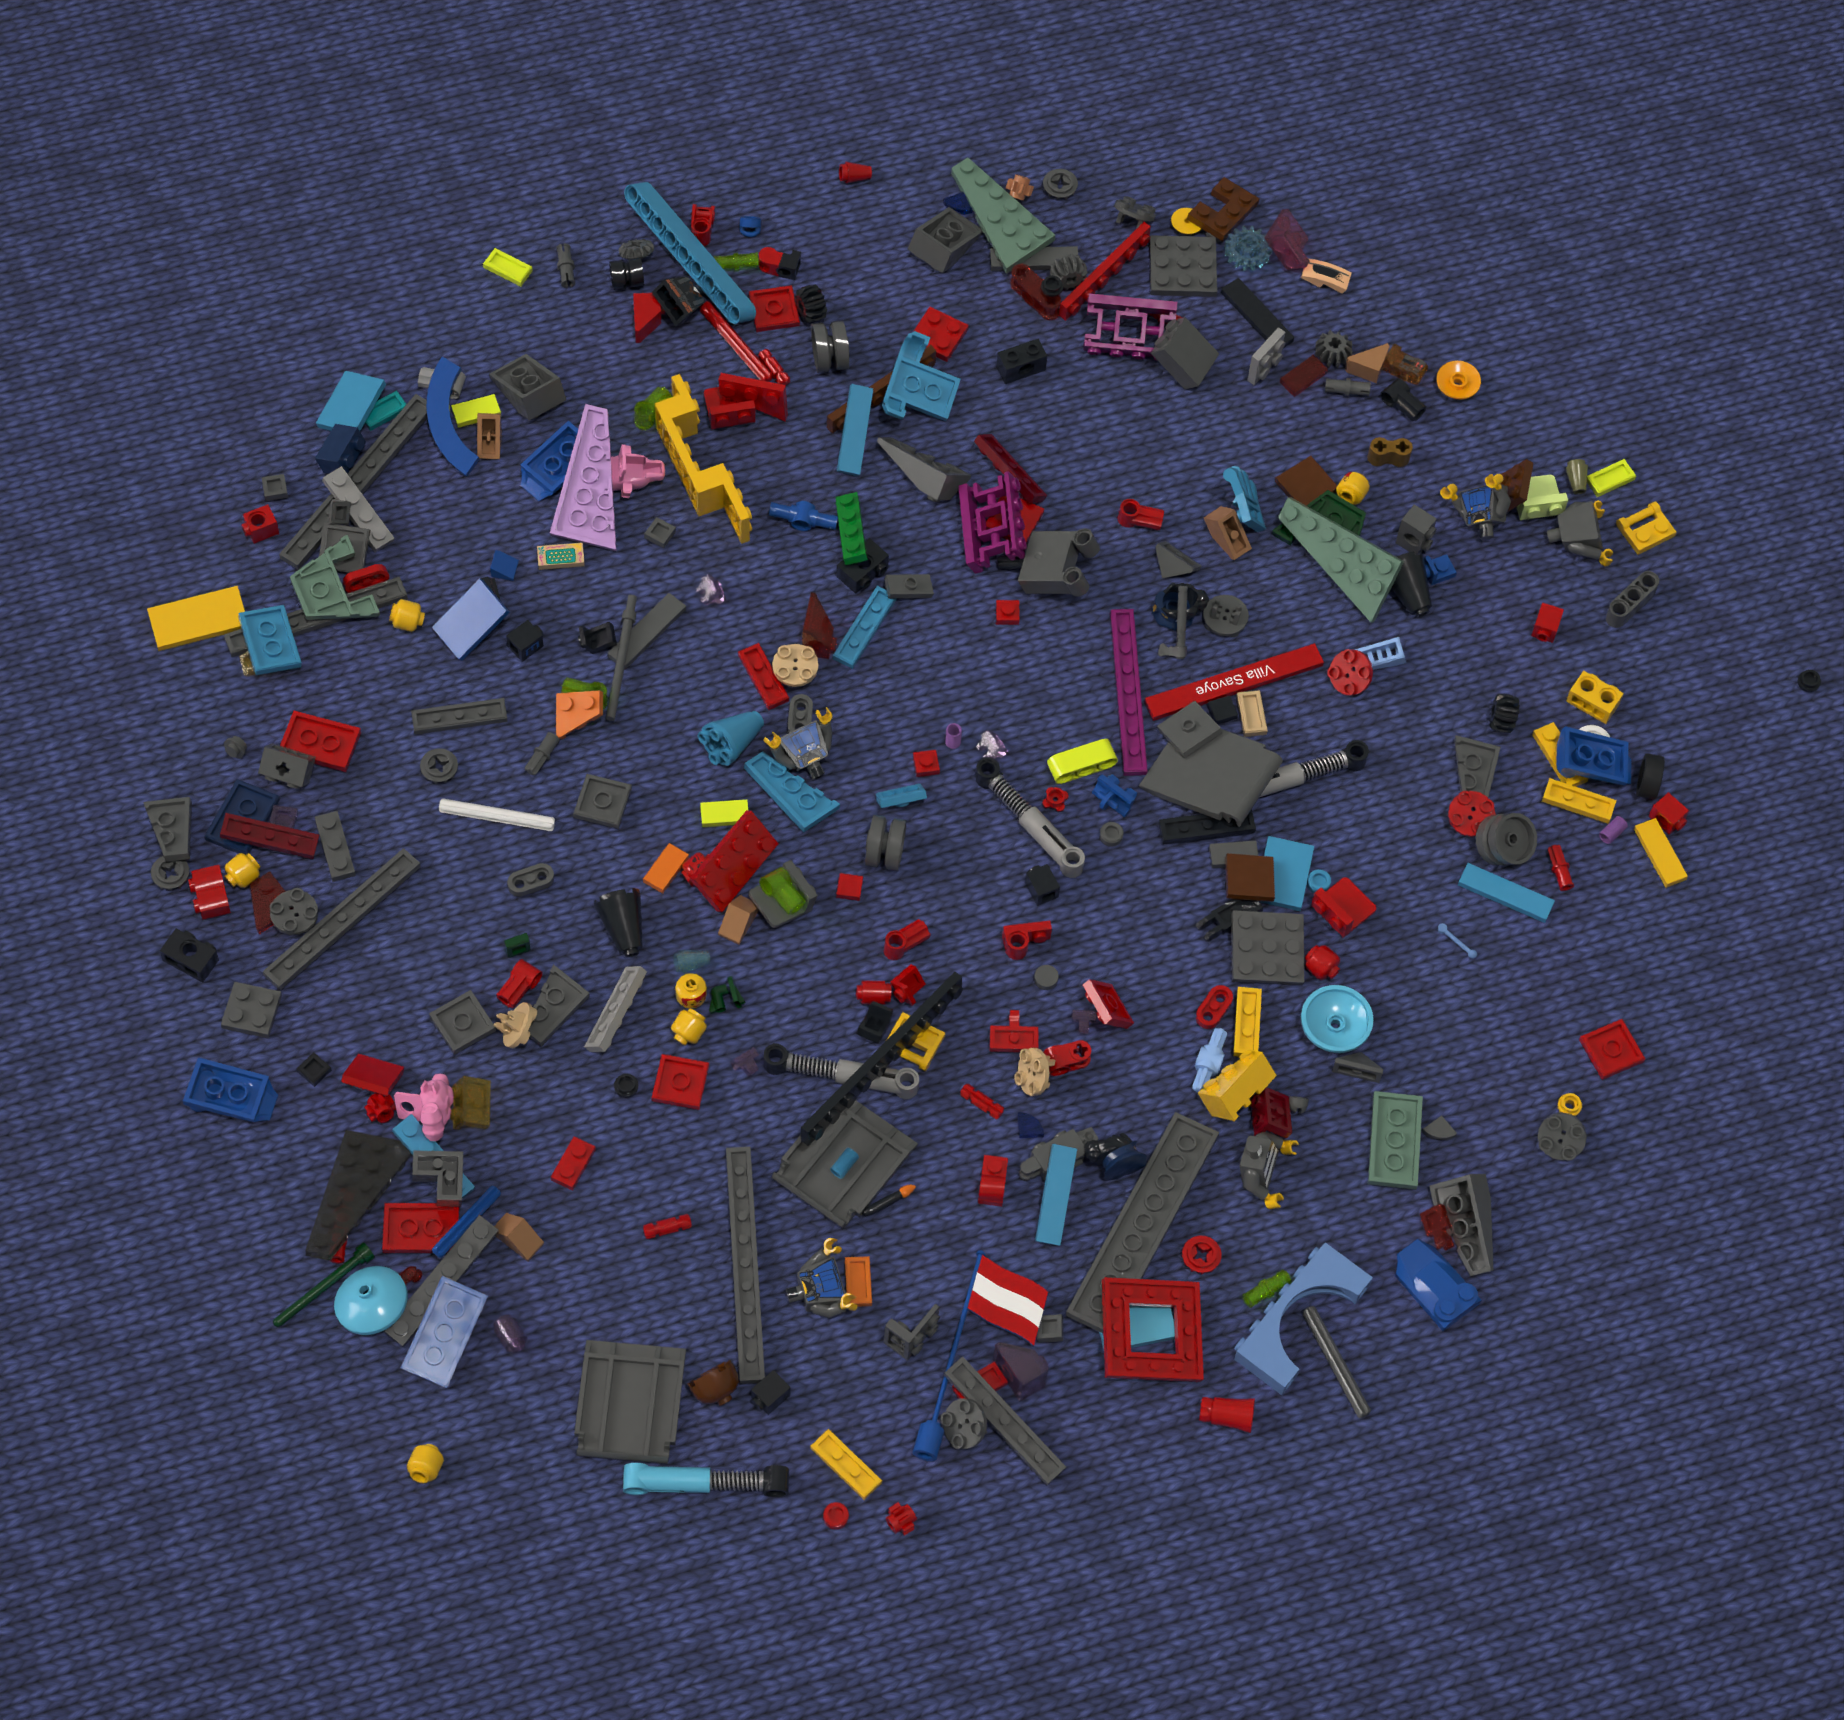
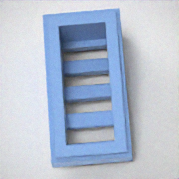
M1399 637L1355 649L1368 654L1373 670L1406 663ZM1395 649L1396 655L1392 656L1390 650ZM1382 651H1386V658H1383ZM1377 652L1379 660L1374 661L1372 653Z

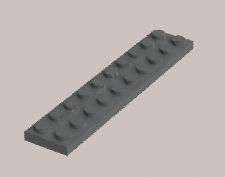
M1177 1112L1174 1113L1067 1309L1066 1316L1103 1333L1102 1279L1104 1277L1143 1278L1219 1137L1218 1131Z

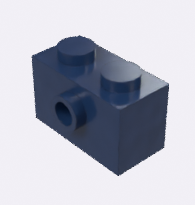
M335 424L315 459L323 473L330 474L342 466L348 474L359 453L364 448L366 441L358 427Z

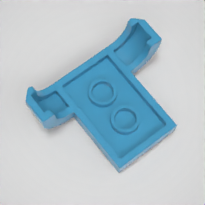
M916 331L906 336L883 399L882 407L885 414L902 420L906 413L905 406L943 421L948 419L961 379L920 363L923 352L928 346L929 336Z

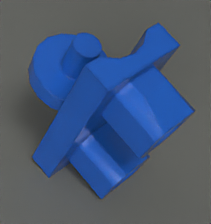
M1103 774L1100 775L1092 791L1101 800L1099 808L1105 810L1111 807L1123 817H1126L1135 801L1137 792L1132 788H1127L1126 790L1120 788V781L1113 774L1107 777Z

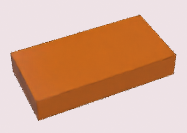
M669 843L644 876L643 882L664 893L681 870L682 864L689 859V854Z
M870 1256L845 1257L846 1293L856 1296V1299H852L850 1303L856 1304L857 1307L872 1306Z

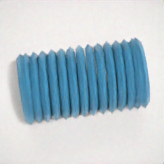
M846 1148L837 1162L830 1168L831 1172L838 1178L843 1179L859 1159V1155L851 1148Z

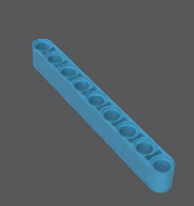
M649 182L627 185L624 191L627 202L702 288L728 321L732 324L752 321L756 316L754 304Z

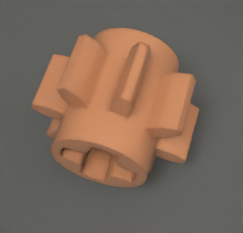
M1015 174L1014 179L1008 178L1006 189L1010 190L1009 194L1012 197L1024 200L1025 196H1031L1034 186L1029 185L1031 179Z

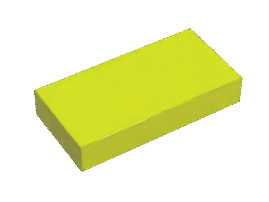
M494 248L483 263V268L520 287L533 271L532 266Z
M495 394L451 405L458 428L477 423L478 413L501 414Z
M1623 459L1588 475L1587 484L1594 494L1599 497L1634 481L1636 474L1626 460Z
M732 800L700 803L702 827L735 825L745 811L748 810V801Z

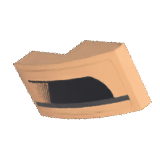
M1307 259L1301 278L1319 288L1325 284L1343 294L1347 290L1352 272L1327 262Z

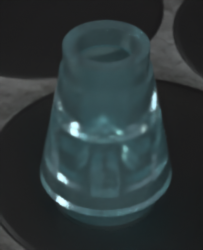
M679 950V953H674L673 955L675 969L677 972L684 974L709 965L710 954L708 950Z

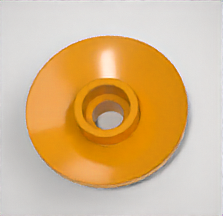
M1450 361L1439 369L1436 382L1443 394L1453 399L1462 400L1470 398L1478 392L1481 385V377L1477 369L1471 364L1464 361Z

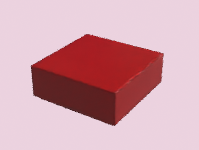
M840 873L836 898L860 901L863 876Z

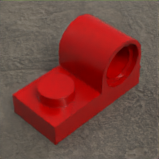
M1051 921L1003 926L1002 939L1007 956L1013 960L1023 959L1028 952L1029 942L1042 943L1051 939ZM1018 942L1022 944V946L1015 947L1012 945V943Z
M984 1155L978 1204L1002 1207L1008 1158Z

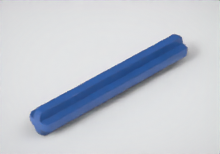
M490 1186L432 1248V1252L438 1258H442L475 1219L482 1215L501 1195L500 1190L496 1186Z

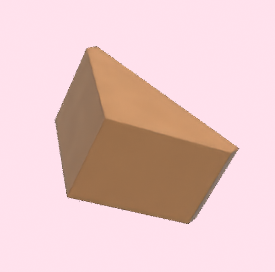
M1387 343L1349 356L1345 367L1346 372L1377 383L1387 360L1390 346Z
M478 413L477 456L481 459H500L502 441L501 414Z
M739 895L730 902L718 935L740 945L759 912L753 901Z
M506 1213L495 1225L499 1230L495 1237L527 1262L544 1244L543 1240L524 1218Z

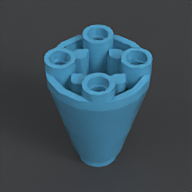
M752 711L709 722L698 733V739L709 753L708 758L712 764L728 766L740 756L761 731V728L764 726V720L758 712Z

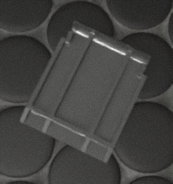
M1221 729L1222 733L1186 758L1168 742L1139 787L1153 796L1221 820L1223 817L1230 823L1233 818L1240 827L1283 760L1277 753L1267 750L1265 744Z
M855 1100L850 1108H846L840 1114L839 1119L834 1124H830L825 1129L819 1140H814L807 1146L801 1142L800 1135L781 1158L780 1169L777 1173H773L772 1179L841 1228H845L855 1215L860 1218L864 1209L872 1203L917 1147L918 1143ZM846 1148H851L859 1155V1159L846 1173L844 1178L840 1179L831 1172L830 1168L837 1162Z
M586 1340L574 1432L575 1437H578L577 1456L668 1464L670 1445H676L686 1349Z

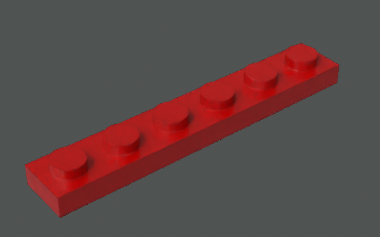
M1143 222L1060 303L1059 316L1066 321L1071 315H1076L1081 305L1085 301L1088 302L1089 294H1095L1099 288H1103L1113 274L1119 273L1127 260L1130 261L1134 258L1141 246L1145 247L1151 238V226Z

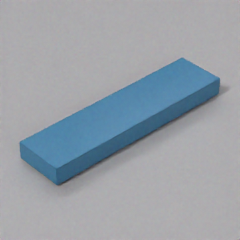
M856 384L850 385L837 472L853 476L860 475L873 388Z
M876 586L834 652L833 660L853 669L897 598H888L887 590Z
M1467 863L1458 882V886L1543 923L1546 922L1555 902L1553 899L1470 863Z
M1052 1144L1035 1242L1055 1246L1061 1245L1077 1154L1076 1148Z

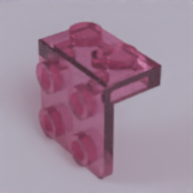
M1283 209L1264 239L1286 270L1305 268L1310 260L1302 249L1308 241V236L1289 209Z

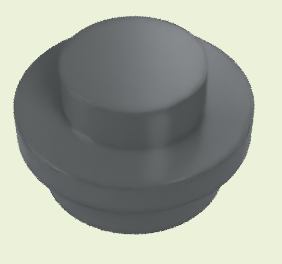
M233 736L232 738H227L224 742L225 751L229 756L242 758L245 755L247 745L240 737Z

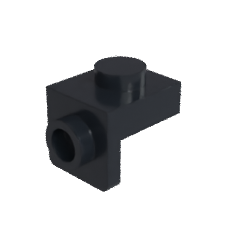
M606 622L591 629L586 628L584 625L579 626V643L582 648H585L590 653L595 654L617 645L612 623Z
M872 1001L867 1015L858 1027L857 1035L879 1044L889 1028L893 1009Z

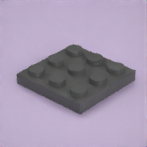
M1150 235L1151 295L1217 296L1216 237Z
M1233 910L1231 913L1232 982L1303 985L1304 914Z

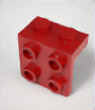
M719 387L704 390L711 429L755 422L754 400L737 402L720 395Z
M1347 877L1342 878L1327 891L1322 887L1314 892L1311 903L1316 912L1343 938L1376 911V905Z

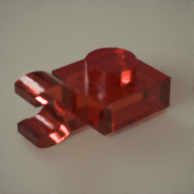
M1438 1204L1420 1213L1426 1235L1434 1237L1437 1249L1444 1247V1250H1448L1454 1247L1452 1238L1446 1232L1447 1229L1451 1228V1223L1445 1205Z

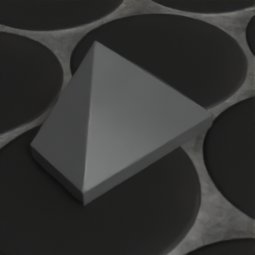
M1167 541L1157 543L1155 547L1162 578L1191 573L1200 570L1202 567Z
M1359 1052L1336 1058L1332 1072L1380 1083L1383 1069L1365 1054Z

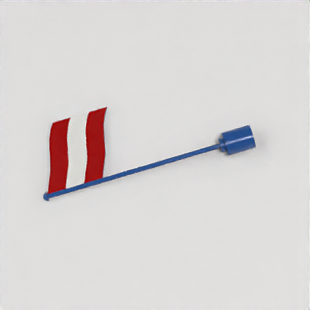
M977 1251L976 1255L978 1257L946 1371L953 1365L968 1310L989 1324L1018 1335L1034 1347L1048 1291L1034 1281L997 1265L985 1257L984 1251ZM945 1376L933 1418L920 1424L912 1452L915 1457L925 1461L937 1460L944 1435V1429L937 1422L948 1383V1379Z

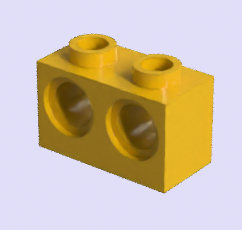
M1583 670L1571 688L1566 702L1607 724L1619 706L1624 693L1619 691L1617 687L1601 681L1596 675L1589 674Z

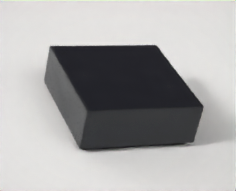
M1230 695L1208 702L1209 711L1217 724L1238 718V713Z
M314 1052L296 1068L297 1072L314 1087L332 1071L331 1067Z

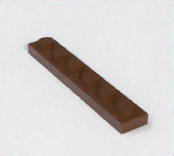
M931 345L924 350L920 363L929 367H933L936 363V350ZM892 372L869 387L873 388L871 407L877 406L883 401ZM847 402L827 415V429L832 434L837 430H842L844 427Z

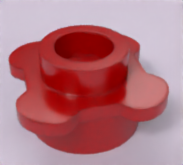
M1049 787L1046 790V799L1042 801L1045 808H1054L1058 812L1065 809V800L1069 797L1068 793L1058 787Z

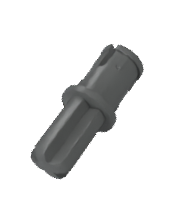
M548 732L539 747L534 748V754L525 766L528 774L535 776L545 761L550 760V754L560 742L558 736Z

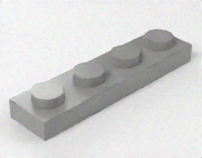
M342 466L323 477L322 482L336 500L351 502L349 518L356 527L371 530L369 546L375 553L394 542L395 538Z
M641 966L625 967L584 1046L589 1052H606L610 1047L612 1038L616 1030L621 1026L622 1019L627 1009L632 1005L633 998L641 987L647 973Z

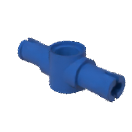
M799 501L791 506L771 502L768 515L787 519L792 527L799 531H808L811 527L815 528V526L835 530L838 516L819 513L815 506L807 501Z

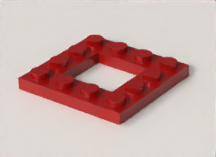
M1104 1277L1102 1279L1105 1378L1203 1381L1200 1282ZM1129 1305L1174 1308L1176 1354L1131 1352Z

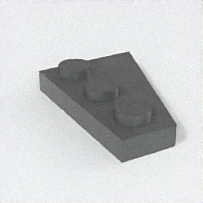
M1455 735L1454 743L1460 792L1476 791L1489 797L1501 747Z
M190 797L143 802L166 862L190 859L192 813Z
M554 964L546 983H544L541 989V994L533 1008L537 1009V1016L528 1030L530 1032L529 1038L541 1047L590 997L587 990Z

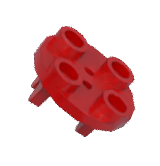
M1347 649L1334 657L1328 668L1327 675L1334 688L1340 693L1348 696L1361 694L1372 681V663L1367 655L1361 651Z
M1462 791L1449 805V822L1454 830L1461 835L1476 837L1479 824L1486 817L1495 814L1494 803L1480 792Z

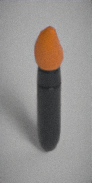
M911 1184L902 1186L899 1191L866 1207L862 1215H873L900 1199L908 1197L916 1189V1186Z

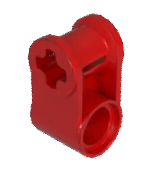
M693 204L691 232L703 246H706L711 241L712 227L715 220V206L698 207L697 204Z
M1083 1040L1051 1046L1043 1052L1045 1055L1050 1056V1059L1056 1060L1054 1066H1049L1051 1076H1059L1067 1072L1084 1069L1091 1061V1047Z

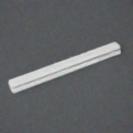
M441 799L439 804V811L447 814L553 831L555 826V818L449 799Z

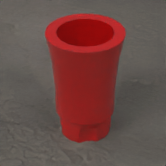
M1202 1397L1199 1421L1211 1422L1212 1425L1235 1428L1251 1433L1255 1398L1233 1399L1214 1397L1213 1399Z

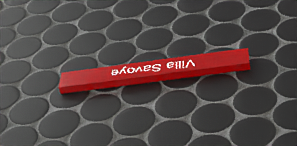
M1314 643L1146 697L1144 702L1152 720L1155 721L1177 713L1193 701H1196L1201 706L1209 701L1229 695L1232 696L1239 692L1248 691L1322 667L1324 661Z

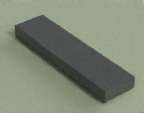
M1078 246L1045 247L1013 270H1051L1050 265L1055 263V259H1061L1063 256L1068 257L1070 254L1077 256ZM990 248L991 271H1004L1003 264L995 255L994 248Z
M668 593L631 629L624 670L686 610V605L672 594ZM620 641L607 653L608 658L615 663Z
M504 698L411 710L415 735L508 722Z

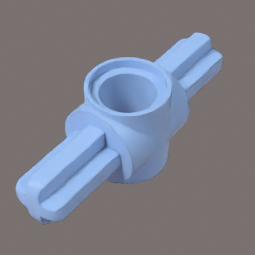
M1215 1028L1209 1044L1204 1045V1047L1202 1046L1195 1063V1068L1198 1072L1192 1085V1089L1196 1093L1203 1089V1085L1211 1077L1218 1075L1225 1056L1222 1048L1227 1037V1032L1222 1028Z

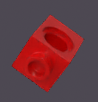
M268 504L243 514L244 523L241 524L245 536H250L254 544L279 534L277 521Z
M1542 602L1531 636L1543 642L1553 643L1564 609Z
M1668 792L1653 805L1648 817L1650 819L1656 818L1661 828L1670 835L1675 829L1680 831L1686 825V817L1689 810Z

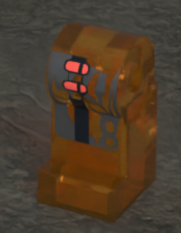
M1394 343L1385 357L1382 370L1409 383L1419 384L1428 370L1427 364L1422 359L1414 358L1401 351L1402 347Z

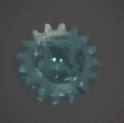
M1242 226L1241 231L1235 228L1233 234L1229 233L1228 239L1225 241V256H1229L1228 262L1235 261V267L1237 268L1242 265L1244 271H1246L1247 267L1254 271L1256 265L1262 268L1264 262H1269V257L1272 254V241L1268 240L1269 235H1262V229L1254 231V226H1251L1250 230Z

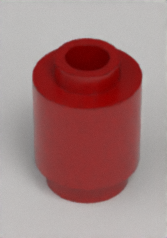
M862 980L861 985L856 986V999L865 1005H870L872 1001L882 1005L885 1002H891V983Z

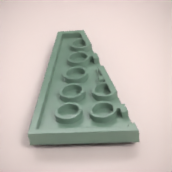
M968 157L952 167L951 174L967 198L970 209H973L977 222L988 242L992 244L995 255L1002 262L1006 274L1055 241V234Z
M1288 497L1278 518L1370 622H1374L1404 561L1292 497Z

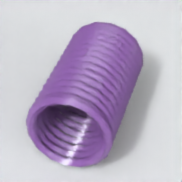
M952 723L946 728L945 744L951 749L958 748L961 744L962 728L960 725Z
M1616 816L1600 831L1599 836L1601 840L1606 844H1611L1628 827L1627 822L1622 817Z

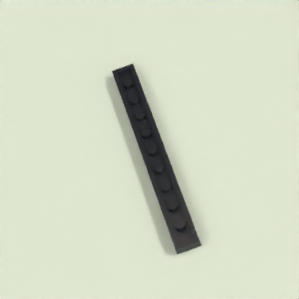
M954 972L801 1126V1142L809 1146L814 1140H819L825 1129L830 1124H834L846 1108H850L854 1104L856 1097L861 1092H866L871 1082L877 1076H882L887 1066L892 1061H896L908 1045L911 1046L915 1042L918 1034L922 1030H927L938 1014L944 1013L948 1004L953 999L956 1000L963 991L962 976Z

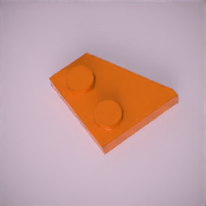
M602 691L556 694V736L559 739L566 738V735L573 730H579L586 726L589 721H594L603 715Z

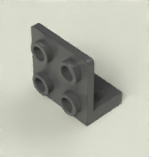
M935 1304L912 1333L903 1322H896L891 1318L885 1325L884 1344L907 1361L912 1354L916 1356L923 1348L924 1344L922 1342L927 1336L931 1338L939 1328L937 1323L940 1319V1307Z

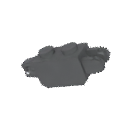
M1092 1127L1079 1132H1075L1074 1129L1068 1132L1065 1130L1059 1132L1054 1136L1053 1140L1047 1143L1041 1142L1033 1147L1031 1157L1020 1165V1178L1024 1181H1030V1179L1040 1176L1042 1180H1046L1052 1144L1076 1148L1077 1154L1074 1168L1082 1165L1085 1158V1143L1091 1140L1098 1141V1136Z

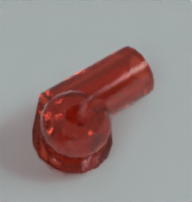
M409 1266L400 1272L399 1275L407 1284L411 1280L413 1282L420 1281L422 1271L416 1269V1266Z

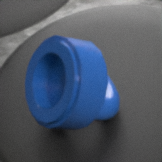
M742 216L739 225L741 234L747 237L759 235L761 231V218ZM745 227L755 228V231H746Z

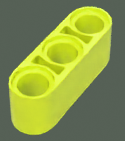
M1101 739L1055 754L1047 760L1049 769L1057 784L1066 783L1106 770L1118 762L1109 739Z

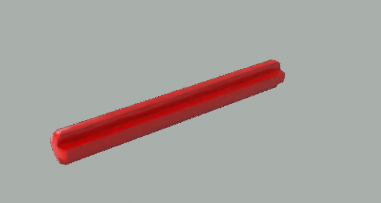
M706 301L700 307V312L759 380L770 382L773 379L772 373L714 306Z

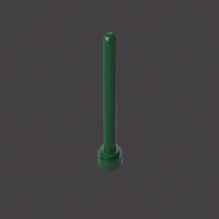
M364 1242L358 1245L349 1260L273 1320L274 1326H282L358 1264H368L373 1260L375 1256Z

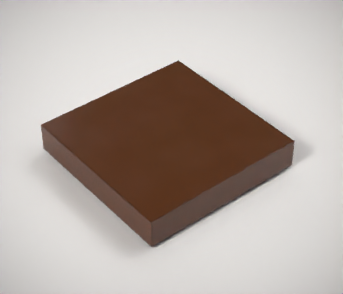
M1312 456L1275 477L1276 484L1288 497H1292L1304 505H1308L1327 490L1336 493L1337 485Z
M1227 853L1225 857L1227 898L1273 902L1275 899L1273 857Z

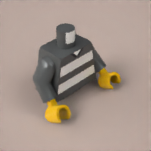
M1261 1132L1256 1136H1248L1240 1162L1243 1188L1259 1199H1265V1205L1268 1209L1280 1208L1281 1206L1277 1201L1284 1200L1281 1193L1269 1194L1268 1190L1279 1153L1278 1149L1284 1155H1296L1297 1153L1293 1152L1291 1147L1292 1145H1299L1296 1140H1283V1138L1269 1132Z

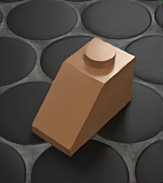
M1221 506L1204 517L1212 538L1232 560L1237 559L1252 549L1235 509Z

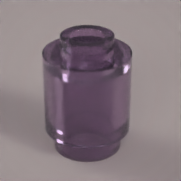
M507 1314L494 1322V1332L506 1352L517 1353L525 1347L528 1338L516 1318H512L510 1314Z

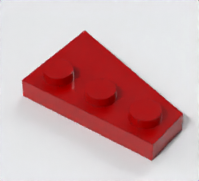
M725 373L720 374L718 379L720 395L737 402L754 400L756 410L786 421L788 416L786 385Z

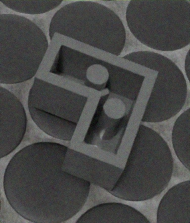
M413 1150L412 1181L437 1182V1206L462 1207L463 1151Z

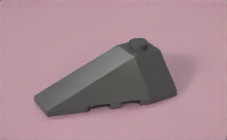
M878 437L877 439L881 447L917 488L927 494V498L934 502L950 500L959 491V485L967 483L972 476L950 463L945 465L935 462V457L930 454L915 453L916 448L892 437Z
M1469 1174L1430 1185L1434 1210L1438 1217L1443 1219L1447 1227L1445 1230L1448 1236H1452L1458 1247L1457 1252L1470 1276L1494 1271L1491 1196L1486 1174Z

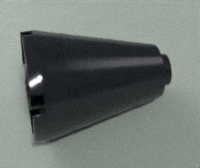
M1412 551L1397 556L1404 563L1391 588L1411 615H1416L1417 617L1424 616L1430 612L1429 609L1432 607L1424 556L1421 551H1418L1417 555Z
M632 888L633 893H626L625 889H621L600 896V902L594 900V907L619 954H625V957L636 956L639 954V950L643 948L641 894L637 888Z

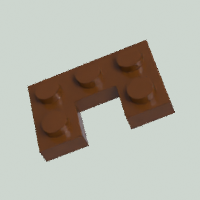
M1223 177L1212 189L1211 195L1226 205L1217 212L1200 201L1188 213L1187 220L1223 242L1259 204L1260 198Z

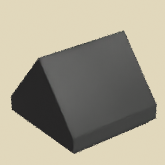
M331 499L328 524L349 525L351 502Z

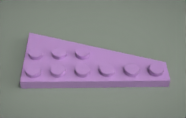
M585 404L550 535L617 551L608 410Z

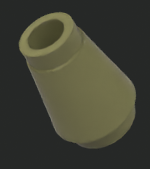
M1582 459L1571 460L1567 463L1565 470L1573 494H1583L1586 492L1588 465Z

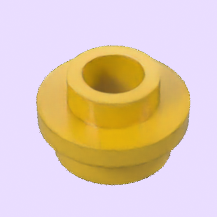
M1568 1093L1559 1098L1557 1107L1560 1112L1577 1116L1582 1109V1102L1577 1095ZM1565 1104H1571L1573 1109L1567 1108Z

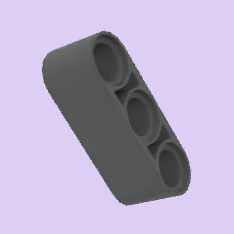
M1651 571L1641 573L1611 602L1606 614V622L1609 626L1614 628L1622 627L1654 597L1659 585V577L1656 573Z

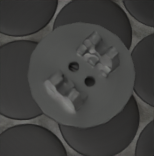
M1124 196L1123 200L1115 201L1114 207L1119 210L1116 223L1120 224L1124 221L1125 216L1128 215L1136 218L1138 221L1137 229L1143 222L1155 220L1156 209L1150 205L1144 204L1142 206L1136 204V200L1128 196Z
M1232 595L1213 597L1209 600L1207 607L1203 611L1205 628L1219 636L1237 637L1248 623L1249 612L1246 605Z
M293 888L281 893L270 904V918L273 925L280 932L297 935L308 931L315 924L318 918V906L310 894L304 892L301 888Z
M1563 1112L1551 1114L1543 1120L1539 1127V1148L1553 1159L1573 1160L1581 1153L1586 1144L1587 1134L1585 1126L1572 1114Z
M960 1398L953 1401L946 1409V1412L941 1415L940 1421L945 1435L956 1449H971L977 1446L983 1440L985 1434H987L985 1412L979 1403L972 1399Z

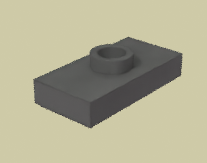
M930 574L886 575L884 578L888 598H932L934 595Z

